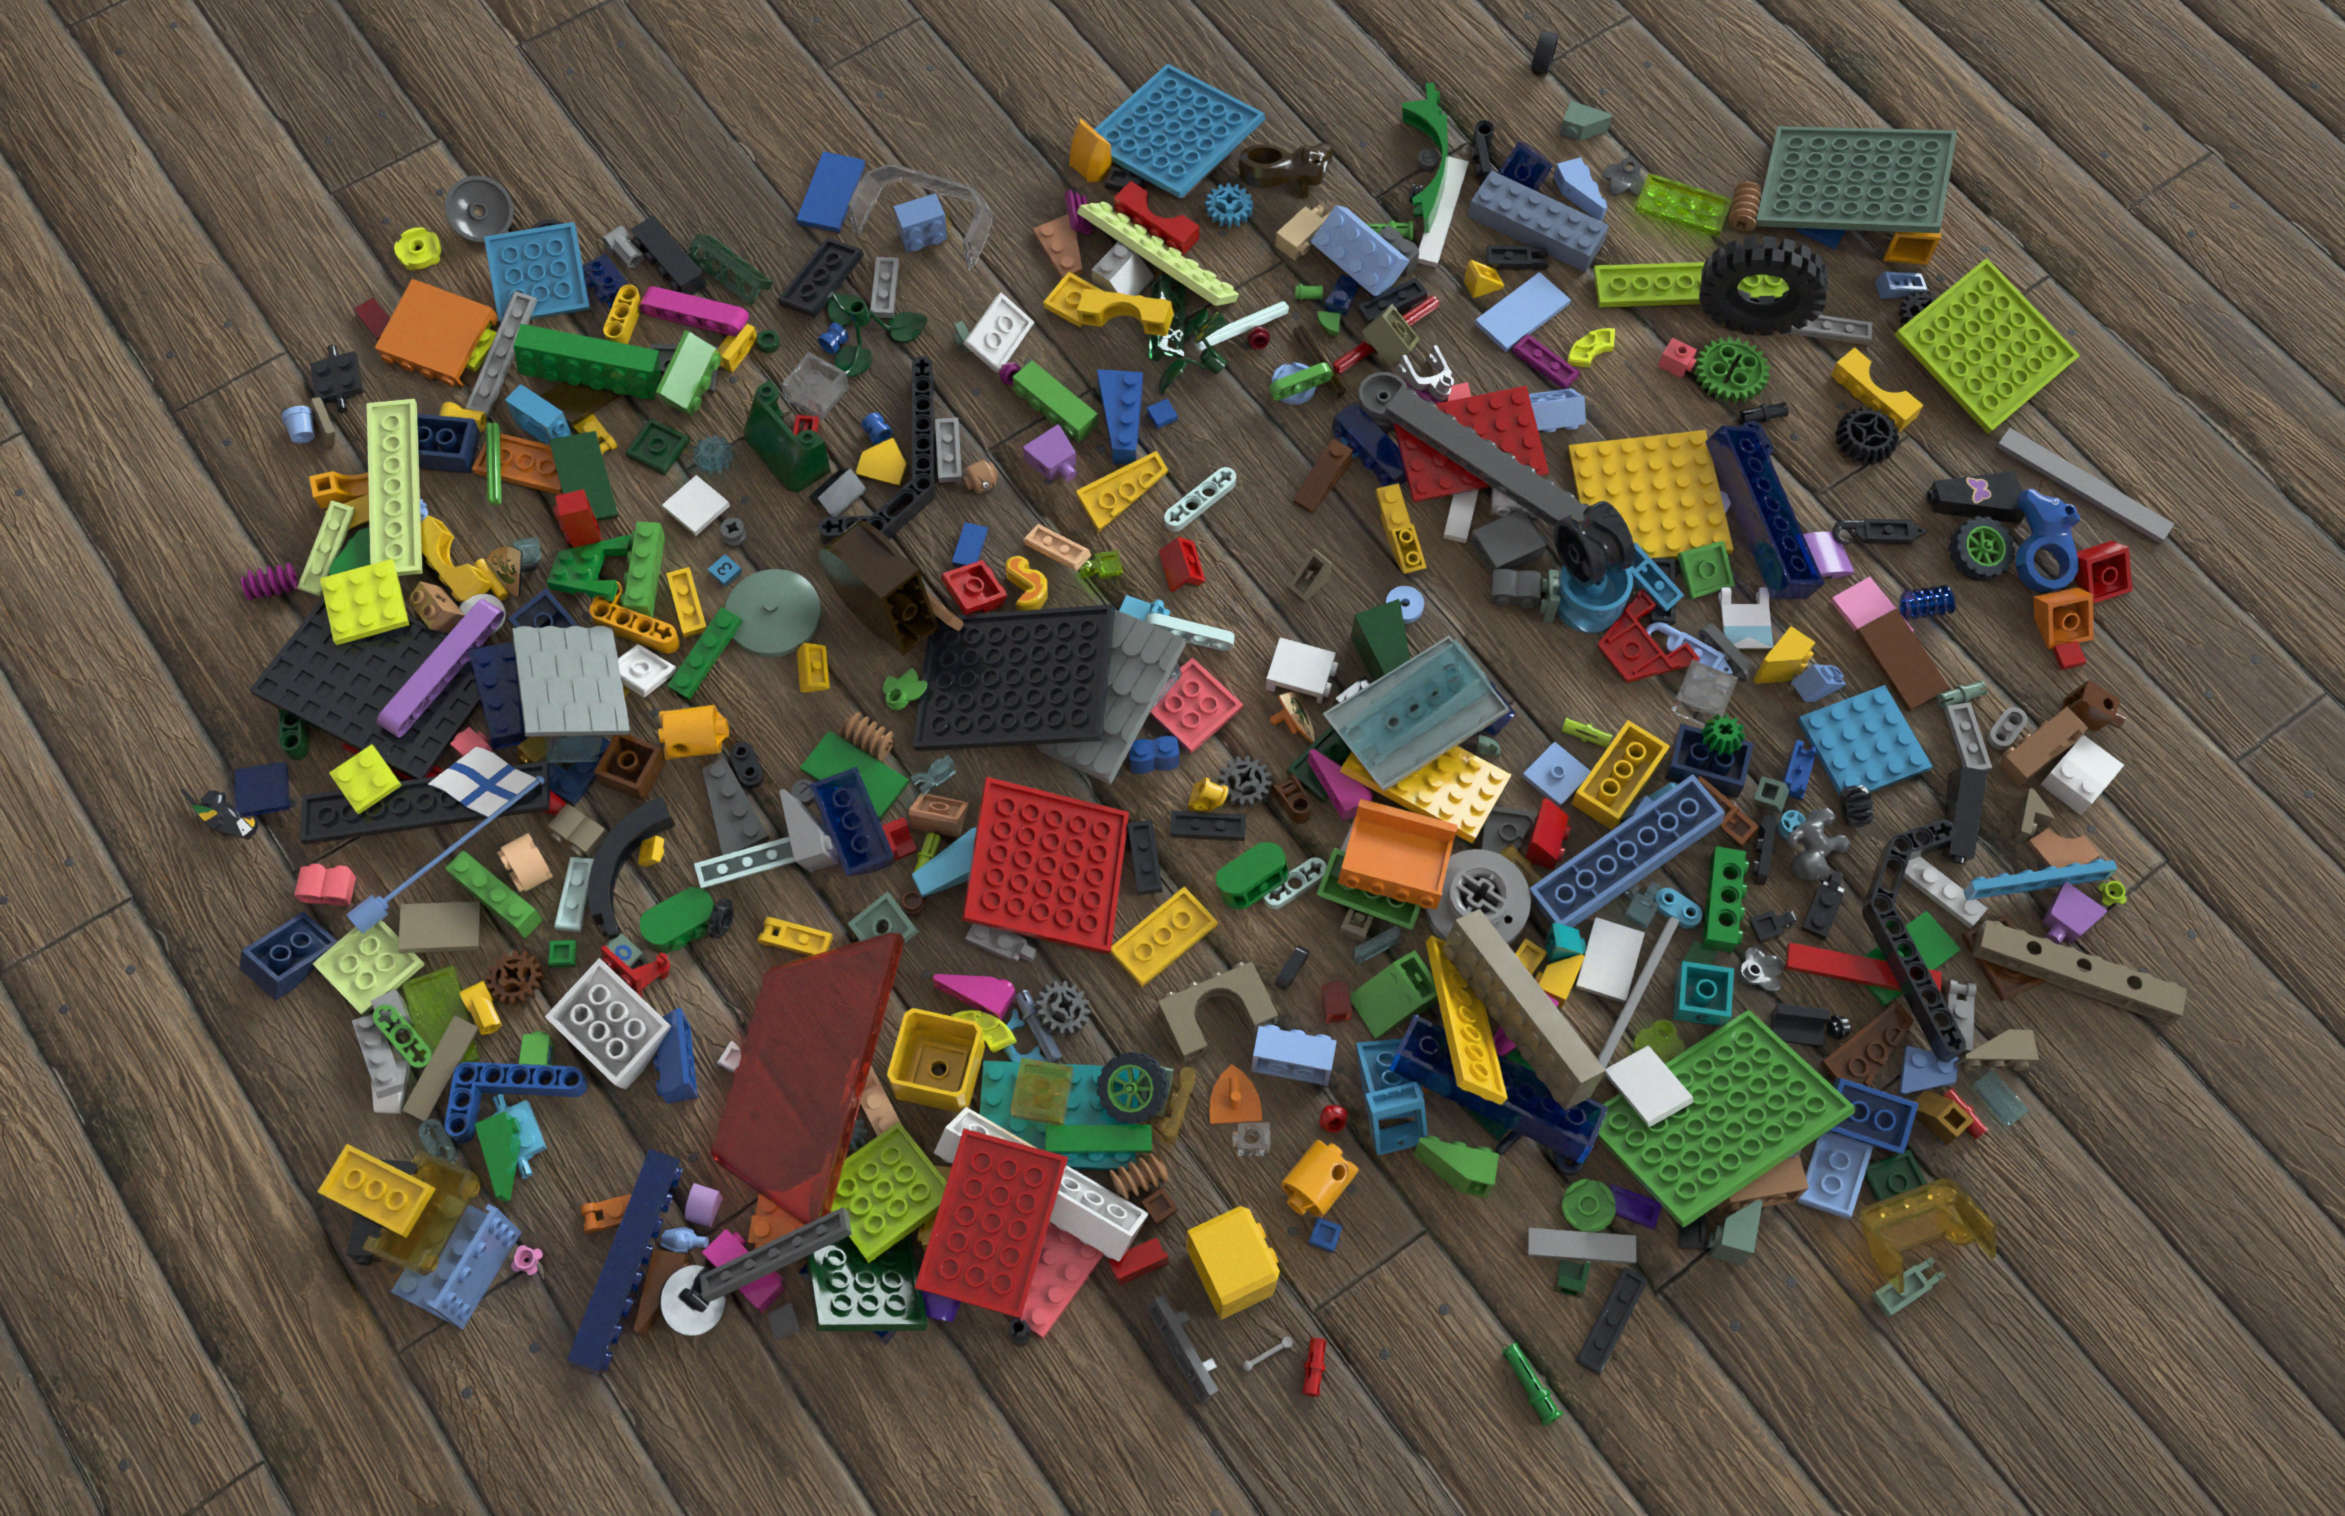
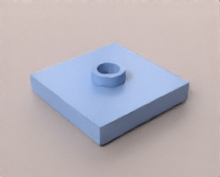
M1554 742L1523 773L1522 778L1560 808L1579 789L1591 771Z

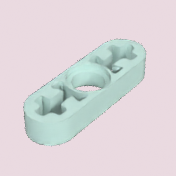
M1311 858L1290 871L1288 880L1282 884L1285 891L1282 892V886L1280 885L1270 892L1274 895L1282 892L1279 895V901H1276V899L1270 900V893L1263 897L1266 907L1273 910L1280 909L1320 883L1327 868L1326 863L1320 858ZM1313 866L1315 869L1320 868L1319 874L1313 872L1308 876L1309 882H1307L1305 876L1311 872V867ZM1292 878H1297L1302 882V886L1299 889H1292L1289 887L1288 881Z

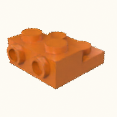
M759 1191L756 1214L752 1215L748 1243L756 1249L809 1224L814 1197L807 1194Z

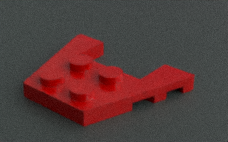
M1644 589L1638 592L1636 598L1627 606L1622 616L1612 625L1597 647L1626 684L1695 665L1700 661L1699 656L1687 642L1668 655H1665L1638 622V619L1656 608V604Z

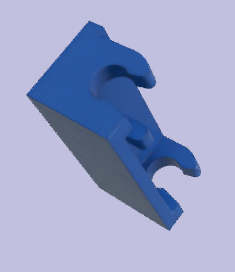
M1797 740L1790 751L1781 782L1787 784L1789 789L1788 796L1803 800L1815 760L1816 748L1813 746L1811 750H1804V742Z

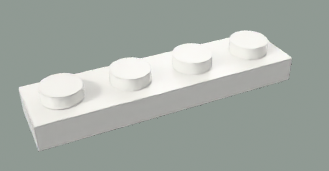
M1922 857L1909 860L1903 878L1971 929L1988 909L1976 899L1966 901L1963 893L1964 890Z

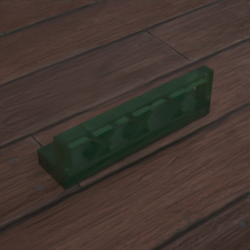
M696 234L687 255L696 265L752 305L760 289L770 290L773 281L709 234ZM699 246L703 248L705 258L699 259L695 256ZM716 258L719 260L721 268L718 271L713 269L711 261ZM728 271L735 272L737 282H729ZM744 283H750L753 286L749 296L745 294Z
M1162 273L1151 285V298H1161L1172 301L1175 304L1178 312H1173L1172 321L1177 326V331L1174 332L1170 327L1167 337L1150 334L1149 359L1156 362L1164 354L1176 358L1184 356L1185 285L1172 276ZM1169 284L1178 287V294L1175 295ZM1169 339L1173 340L1177 349L1168 347Z

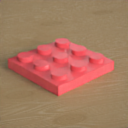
M1191 658L1167 679L1149 715L1172 737H1176L1178 743L1192 754L1243 709V704L1194 658Z

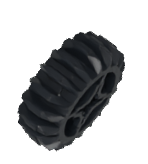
M1862 406L1858 411L1853 408L1850 413L1846 412L1837 424L1835 437H1837L1836 444L1840 445L1839 452H1846L1845 458L1852 457L1853 463L1857 460L1861 461L1862 466L1866 462L1871 466L1876 462L1881 464L1885 459L1890 458L1897 448L1899 435H1897L1898 428L1894 427L1895 420L1889 421V414L1883 416L1881 409L1875 412L1872 407L1865 410Z

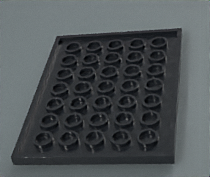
M1113 604L956 615L964 622L963 627L959 631L947 625L939 617H935L939 628L929 635L927 640L922 681L927 682V688L919 697L913 748L916 751L1102 741L1115 618Z

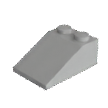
M785 789L779 790L795 862L810 872L839 864L837 856L840 855V850L837 842L830 837L797 798Z

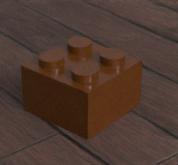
M614 735L594 770V774L601 785L645 801L667 760L661 747L630 735Z

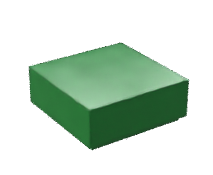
M575 940L549 941V968L576 967L577 942Z

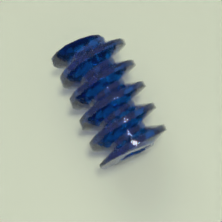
M1947 585L1932 586L1931 588L1914 589L1912 591L1905 590L1902 592L1899 609L1900 614L1908 621L1910 616L1915 620L1919 618V615L1921 618H1926L1928 613L1931 617H1935L1937 612L1939 615H1945L1946 611L1948 614H1952L1956 609V602L1950 587Z

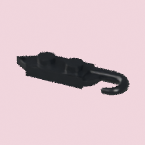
M1909 519L1842 520L1837 522L1832 529L1834 539L1844 545H1849L1850 542L1840 536L1839 532L1842 529H1854L1858 539L1866 544H1912L1913 540L1925 535L1927 530L1913 524Z

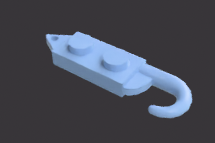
M1662 622L1652 623L1645 629L1649 635L1653 631H1660L1669 636L1666 646L1669 653L1687 642L1700 658L1699 663L1691 666L1710 677H1713V675H1732L1733 672L1724 659V654L1687 633H1682Z

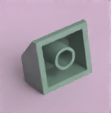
M1754 1201L1727 1217L1720 1225H1716L1714 1232H1710L1707 1247L1711 1248L1709 1257L1742 1265L1754 1253L1763 1201Z

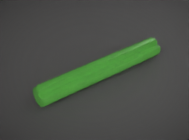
M493 422L486 425L487 501L492 506L501 504L500 427L498 423Z

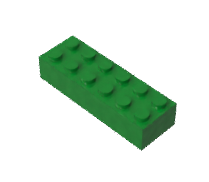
M520 324L513 345L518 374L527 377L543 378L549 381H567L573 386L584 384L589 385L595 390L604 388L620 395L626 394L641 399L655 400L656 390L661 380L659 350Z

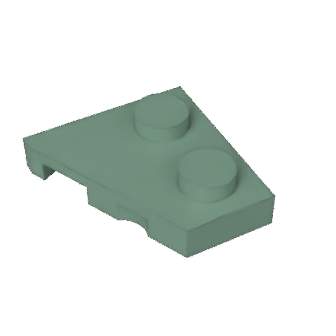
M1549 570L1547 578L1542 579L1541 592L1545 593V598L1541 599L1540 613H1544L1543 623L1553 624L1560 602V596H1557V591H1559V571Z

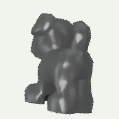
M1828 808L1812 810L1806 821L1796 827V830L1791 832L1787 838V843L1790 847L1795 848L1797 841H1800L1805 847V851L1795 855L1790 863V869L1793 874L1804 881L1817 880L1822 882L1827 879L1830 870L1825 857L1827 855H1835L1836 853L1842 854L1850 848V841L1844 835L1838 834L1836 837H1827L1823 833L1824 826H1829L1836 818L1834 813Z

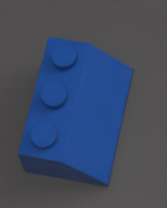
M678 1008L662 1017L672 1027L658 1047V1055L654 1056L655 1070L660 1072V1080L656 1081L658 1096L663 1097L667 1104L698 1098L691 1027L683 1010Z

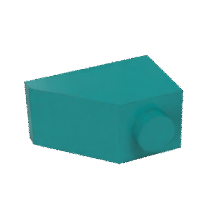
M1552 923L1545 939L1548 964L1585 953L1584 938H1580L1578 929L1560 923Z

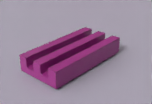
M1068 190L1064 195L1071 229L1088 236L1093 232L1091 222L1077 213L1080 205L1087 204L1086 196L1082 195L1080 197L1079 193L1073 194L1072 190Z

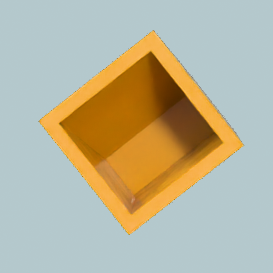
M1941 230L1940 233L1895 232L1883 257V261L1928 265L1941 239Z

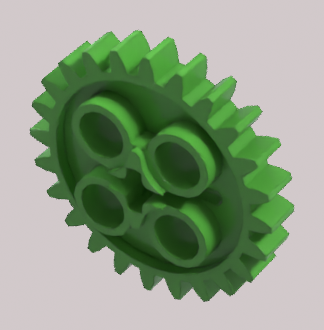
M1728 336L1726 342L1721 337L1717 343L1712 340L1709 346H1704L1697 357L1694 372L1698 375L1696 381L1703 382L1701 389L1709 388L1707 395L1715 393V400L1724 397V403H1727L1730 398L1734 404H1736L1739 398L1743 403L1746 402L1747 397L1753 400L1756 394L1760 395L1762 389H1765L1770 376L1768 373L1770 366L1766 365L1768 359L1761 358L1763 351L1756 352L1757 345L1749 347L1748 340L1744 344L1740 343L1739 337L1736 339V342H1733L1730 336ZM1738 356H1740L1741 358L1737 364V367L1734 369L1728 383L1724 384L1723 382L1725 381L1727 374L1730 372L1734 364V361Z

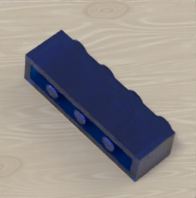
M1356 402L1334 416L1332 430L1335 436L1338 438L1343 437L1347 441V447L1353 450V454L1358 453V457L1362 460L1363 465L1368 470H1372L1383 486L1398 483L1400 486L1407 481L1398 446Z

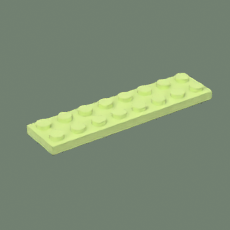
M1101 202L1080 205L1077 211L1079 215L1213 305L1217 306L1236 302L1239 294L1233 290V286L1226 282H1220L1216 279L1215 274L1202 270L1198 267L1199 264L1181 256L1179 250L1167 247L1163 244L1164 241L1161 238L1151 236L1147 233L1146 228L1138 224L1134 225L1129 221L1130 218L1112 210L1113 207L1110 204Z
M415 399L367 403L370 563L375 564L393 559L398 576L422 574L417 403Z

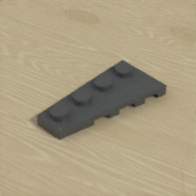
M725 757L703 767L702 770L722 856L757 846L769 840L766 830Z

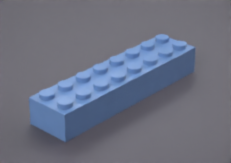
M1691 775L1530 887L1531 900L1551 925L1552 923H1560L1573 928L1722 824L1725 812L1698 779Z

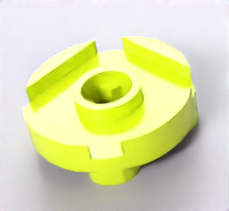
M425 228L409 229L401 234L402 238L399 242L396 241L395 254L399 262L407 270L423 269L440 261L441 243L434 232H428ZM417 246H420L422 248L419 251H414L416 250Z

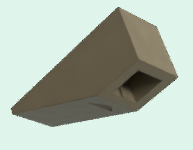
M2009 1029L1955 1061L1954 1066L1965 1067L1966 1070H1976L1981 1067H1989V1070H2001L2005 1067H2013L2015 1071L2027 1070L2031 1064L2039 1060L2033 1030Z

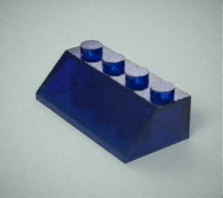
M857 766L810 784L847 876L873 873L895 864L894 854Z

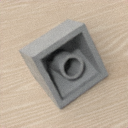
M1119 241L1092 269V285L1105 292H1119L1137 296L1154 280L1153 274L1141 257Z

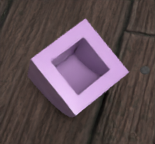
M694 1183L687 1200L685 1219L711 1228L723 1199L720 1192Z

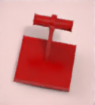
M606 945L601 947V960L641 998L642 990L657 977L664 980L669 975L670 962L667 960L668 957L665 953H659V956H656L657 961L631 969Z

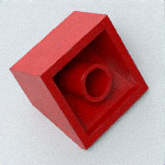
M2109 541L2076 552L2079 568L2074 580L2079 588L2093 594V604L2133 591L2128 546Z
M1543 798L1524 861L1553 870L1556 862L1562 861L1565 848L1561 847L1562 840L1567 841L1571 826L1567 825L1569 816L1549 799Z

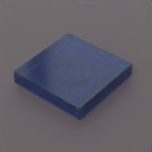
M285 761L235 769L236 810L240 817L290 809L288 764Z

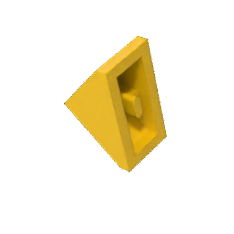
M1473 260L1468 262L1464 283L1473 298L1501 290L1505 287L1496 269Z

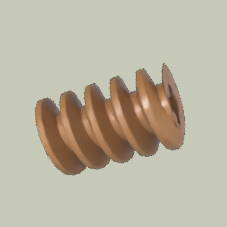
M1746 181L1739 183L1734 188L1729 215V224L1732 228L1742 232H1749L1755 229L1761 200V187L1758 184Z
M856 712L854 716L848 717L839 730V736H845L848 742L853 741L855 746H861L863 751H869V754L873 757L877 756L879 761L884 760L892 749L894 733L890 731L884 735V726L876 730L877 722L875 721L868 725L869 717L867 716L860 721L861 712Z
M1158 1150L1157 1159L1151 1153L1147 1155V1163L1143 1158H1138V1167L1133 1162L1128 1163V1171L1123 1166H1119L1118 1176L1113 1170L1109 1171L1110 1179L1118 1196L1122 1195L1126 1200H1129V1191L1138 1196L1140 1186L1148 1192V1183L1151 1182L1157 1188L1159 1187V1178L1168 1183V1172Z

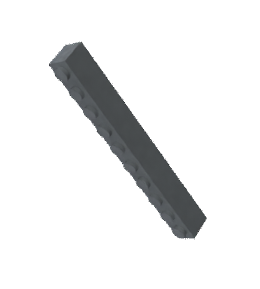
M1401 386L1387 406L1383 416L1554 527L1557 521L1569 515H1572L1578 521L1584 520L1583 512L1590 505L1580 503L1572 493L1560 490L1552 480L1537 475L1532 467L1522 465L1516 461L1512 454L1502 452L1496 448V444L1491 440L1482 439L1471 427H1464L1451 414H1444L1438 410V407L1433 402L1424 401L1418 397V394L1413 389Z

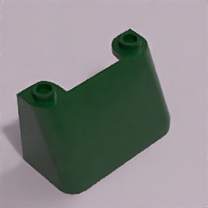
M768 380L760 385L755 392L743 430L744 438L789 491L799 492L831 472L825 442L812 430H804L796 436L782 421L784 415L779 409L777 402L779 391L773 382Z

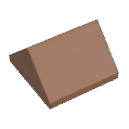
M921 793L909 809L911 828L960 838L969 802Z

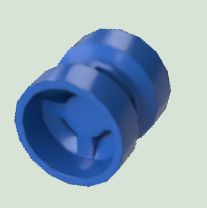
M834 322L828 327L827 333H822L817 340L827 353L834 355L839 350V345L845 344L849 340V334L841 325Z
M877 412L867 415L861 422V428L865 433L870 434L869 439L874 445L887 441L892 435L891 428L884 424L883 417Z

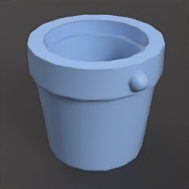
M295 406L286 409L282 413V421L287 428L292 442L302 444L310 442L315 438L314 415L311 408Z

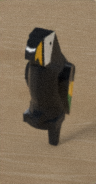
M182 788L180 790L207 825L221 835L250 840L257 832V820L253 817L251 820L241 818L238 811L232 805L225 802V793L210 790L200 799L201 802L199 804L185 789Z

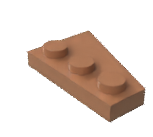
M1068 214L1033 228V235L1061 280L1068 272L1076 276L1083 274L1076 231L1071 229Z

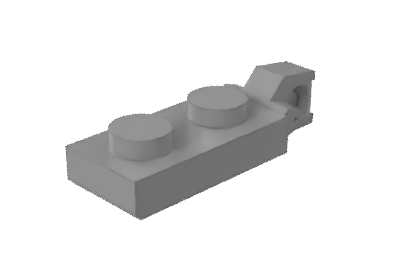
M973 923L965 938L967 943L1010 962L1012 960L1017 962L1021 958L1032 963L1036 956V949L1026 945L1027 940L1012 932Z

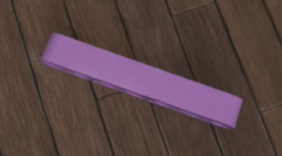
M484 599L479 600L380 712L377 724L397 737L403 736L500 625L504 617V611Z

